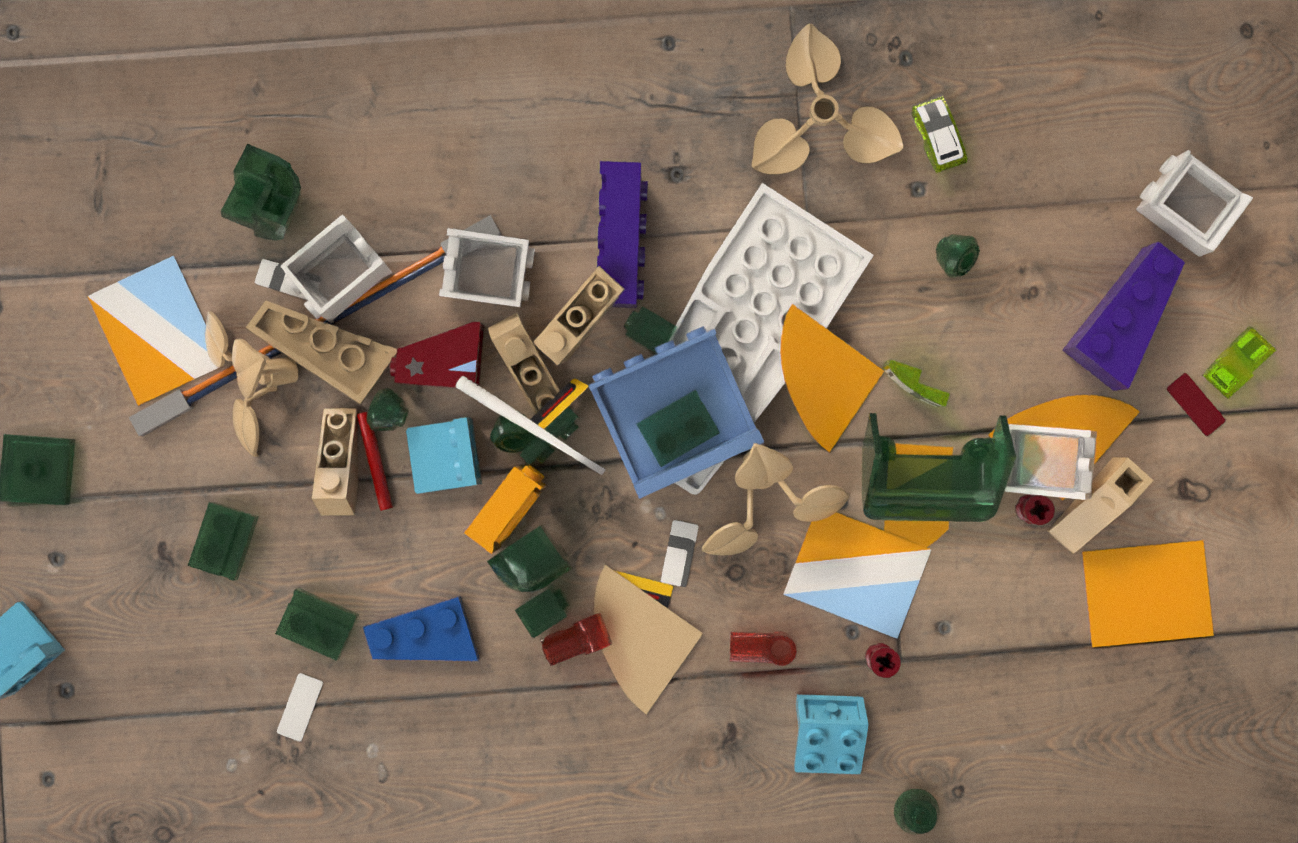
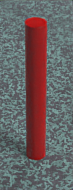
M370 411L359 413L357 418L380 511L391 509L393 505Z

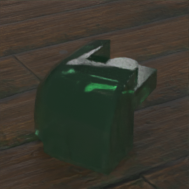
M247 143L233 170L235 184L221 209V217L254 230V236L266 240H281L284 238L300 204L301 185L299 177L291 168V164L286 160Z
M543 524L486 561L497 578L507 588L519 593H533L543 589L573 569L566 559L567 553L561 544L557 545Z

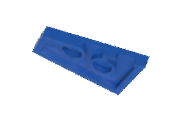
M461 596L363 627L372 659L480 660Z

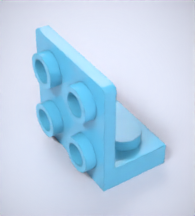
M472 418L453 419L451 422L407 428L406 434L414 489L417 494L482 484Z
M23 601L14 604L0 617V700L16 694L65 651Z
M797 694L798 736L794 761L795 772L860 774L869 726L864 698L859 696Z

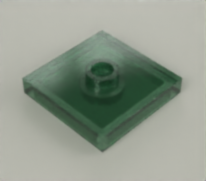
M4 434L0 470V501L70 505L75 439Z

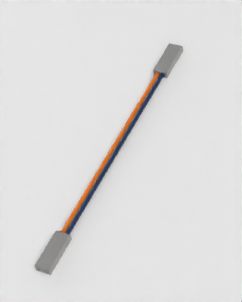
M491 215L464 230L502 236ZM449 238L440 243L441 247L438 251L370 288L334 318L333 323H330L322 316L315 320L333 325L444 262V257L447 256ZM464 241L462 257L486 244ZM271 345L258 351L270 359L281 354L280 351ZM230 366L188 391L179 389L129 417L138 436H145L193 409L192 404L195 401L236 379L237 372L234 366Z

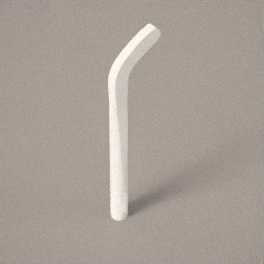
M464 376L458 380L456 388L572 456L601 475L604 473V468L581 455L490 392H486L485 389L477 386V384Z

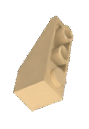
M598 266L533 343L557 365L568 361L625 289Z
M516 312L489 327L488 331L496 349L534 414H536L551 399H554L560 390Z
M357 408L323 410L312 500L321 516L355 515L358 490Z
M1113 457L1093 479L1091 499H1075L1047 532L1074 554L1128 509L1154 480L1128 457Z

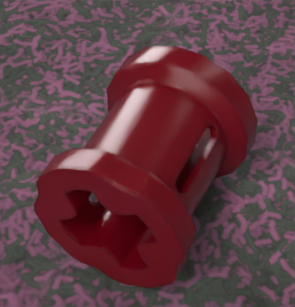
M1025 494L1019 498L1015 505V513L1025 523L1045 525L1052 520L1055 507L1053 502L1046 496ZM1035 504H1038L1039 510L1035 511V515H1031L1030 509H1033Z
M877 643L869 646L866 650L865 659L867 666L877 676L890 678L899 671L901 666L900 657L887 644ZM878 656H886L889 661L885 665L883 663L879 664L876 659Z

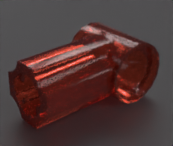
M601 612L573 623L574 626L557 631L540 639L544 655L550 666L583 653L585 655L594 653L613 644Z
M730 632V662L773 663L785 666L790 664L796 657V645L792 637L786 632ZM778 640L786 641L790 645L788 653L784 656H776L771 652L772 645Z

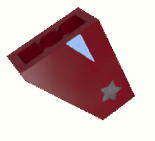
M471 322L398 348L396 357H392L390 363V375L394 377V383L458 389L456 384L464 376L477 384V386H480L485 325L481 322Z

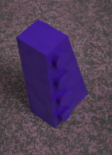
M600 161L602 189L599 191V216L601 217L598 225L599 256H597V267L600 266L625 289L612 307L637 308V300H643L644 280H638V267H645V247H639V234H646L647 214H640L641 201H647L648 181H642L641 163Z
M1159 241L1142 248L1062 351L1113 391L1129 389L1185 262Z

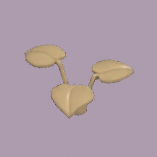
M807 24L796 35L786 57V72L791 82L799 87L812 83V88L817 98L810 106V119L798 131L786 119H772L759 129L754 141L752 167L758 172L778 175L789 173L799 168L805 162L810 152L808 143L800 136L814 123L819 126H826L833 120H836L845 129H848L849 131L843 139V146L848 156L859 163L870 164L878 162L903 149V142L898 128L883 111L874 107H861L854 112L850 124L838 113L837 101L832 96L824 95V92L821 91L818 82L827 83L836 76L840 69L841 56L833 41L822 34L813 24Z
M208 311L205 328V343L208 355L216 367H223L225 360L233 362L234 369L237 372L239 389L245 397L244 402L242 399H236L233 405L232 417L235 433L245 450L252 456L259 457L256 453L259 445V423L254 410L251 408L252 402L269 392L277 391L278 385L297 382L298 368L296 362L289 357L270 360L268 356L256 351L244 339H236L234 341L231 354L227 350L228 337L221 321L212 311ZM259 382L261 385L266 384V387L255 392Z
M754 443L751 451L744 455L743 463L735 474L736 484L741 488L747 489V520L744 524L733 522L715 531L702 546V552L712 555H734L744 552L754 545L758 539V533L755 529H750L753 526V489H766L778 482L793 504L797 505L793 511L794 517L806 522L819 521L833 515L845 505L850 495L841 487L824 485L808 491L802 499L796 497L784 481L792 473L793 465L791 461L773 449Z

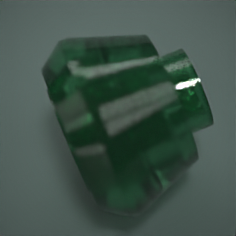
M952 234L939 241L936 247V260L947 276L950 278L961 277L972 269L980 252L978 241L973 236Z
M390 388L379 390L375 394L367 413V424L373 431H394L397 426L403 427L409 413V409L405 408V400Z
M502 415L496 419L490 433L491 443L497 449L506 453L522 452L528 449L536 439V435Z
M917 788L907 790L895 802V820L899 827L909 834H925L931 831L939 820L940 810L938 802L926 790Z

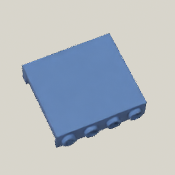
M702 326L687 333V341L675 345L674 341L671 340L655 347L654 349L657 354L644 359L643 355L640 354L624 361L623 363L626 368L613 373L611 368H608L592 376L594 382L588 386L605 420L639 499L752 448L754 443L759 445L764 443L762 435L752 420L715 336L717 334L715 329L706 331L705 327Z

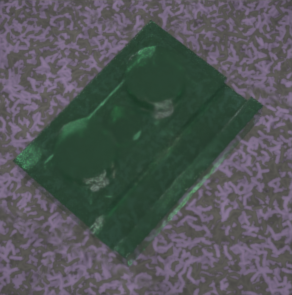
M696 390L687 393L635 423L660 467L720 433Z
M567 407L545 430L557 439L562 437L566 441L579 428L576 422L580 417L571 408ZM537 437L520 456L528 464H534L537 460L540 464H543L556 450L550 443Z
M214 501L209 502L188 566L229 578L232 581L238 580L259 516L251 515Z
M296 588L275 634L337 661L342 655L359 614L303 589Z

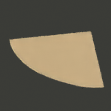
M605 565L598 579L594 600V618L598 640L622 690L647 715L703 633Z

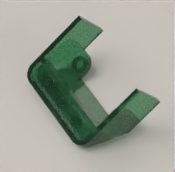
M869 413L862 446V507L864 515L872 520L983 522L993 518L998 511L1016 459L1006 415H999L992 438H974L962 447L960 455L896 454L895 442L891 438L879 435L876 413Z

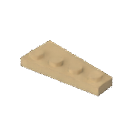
M269 301L263 303L246 326L248 331L359 405L366 399L390 365L391 358L395 357L397 353L396 348L372 341V339L355 335L334 325L309 318L307 315Z

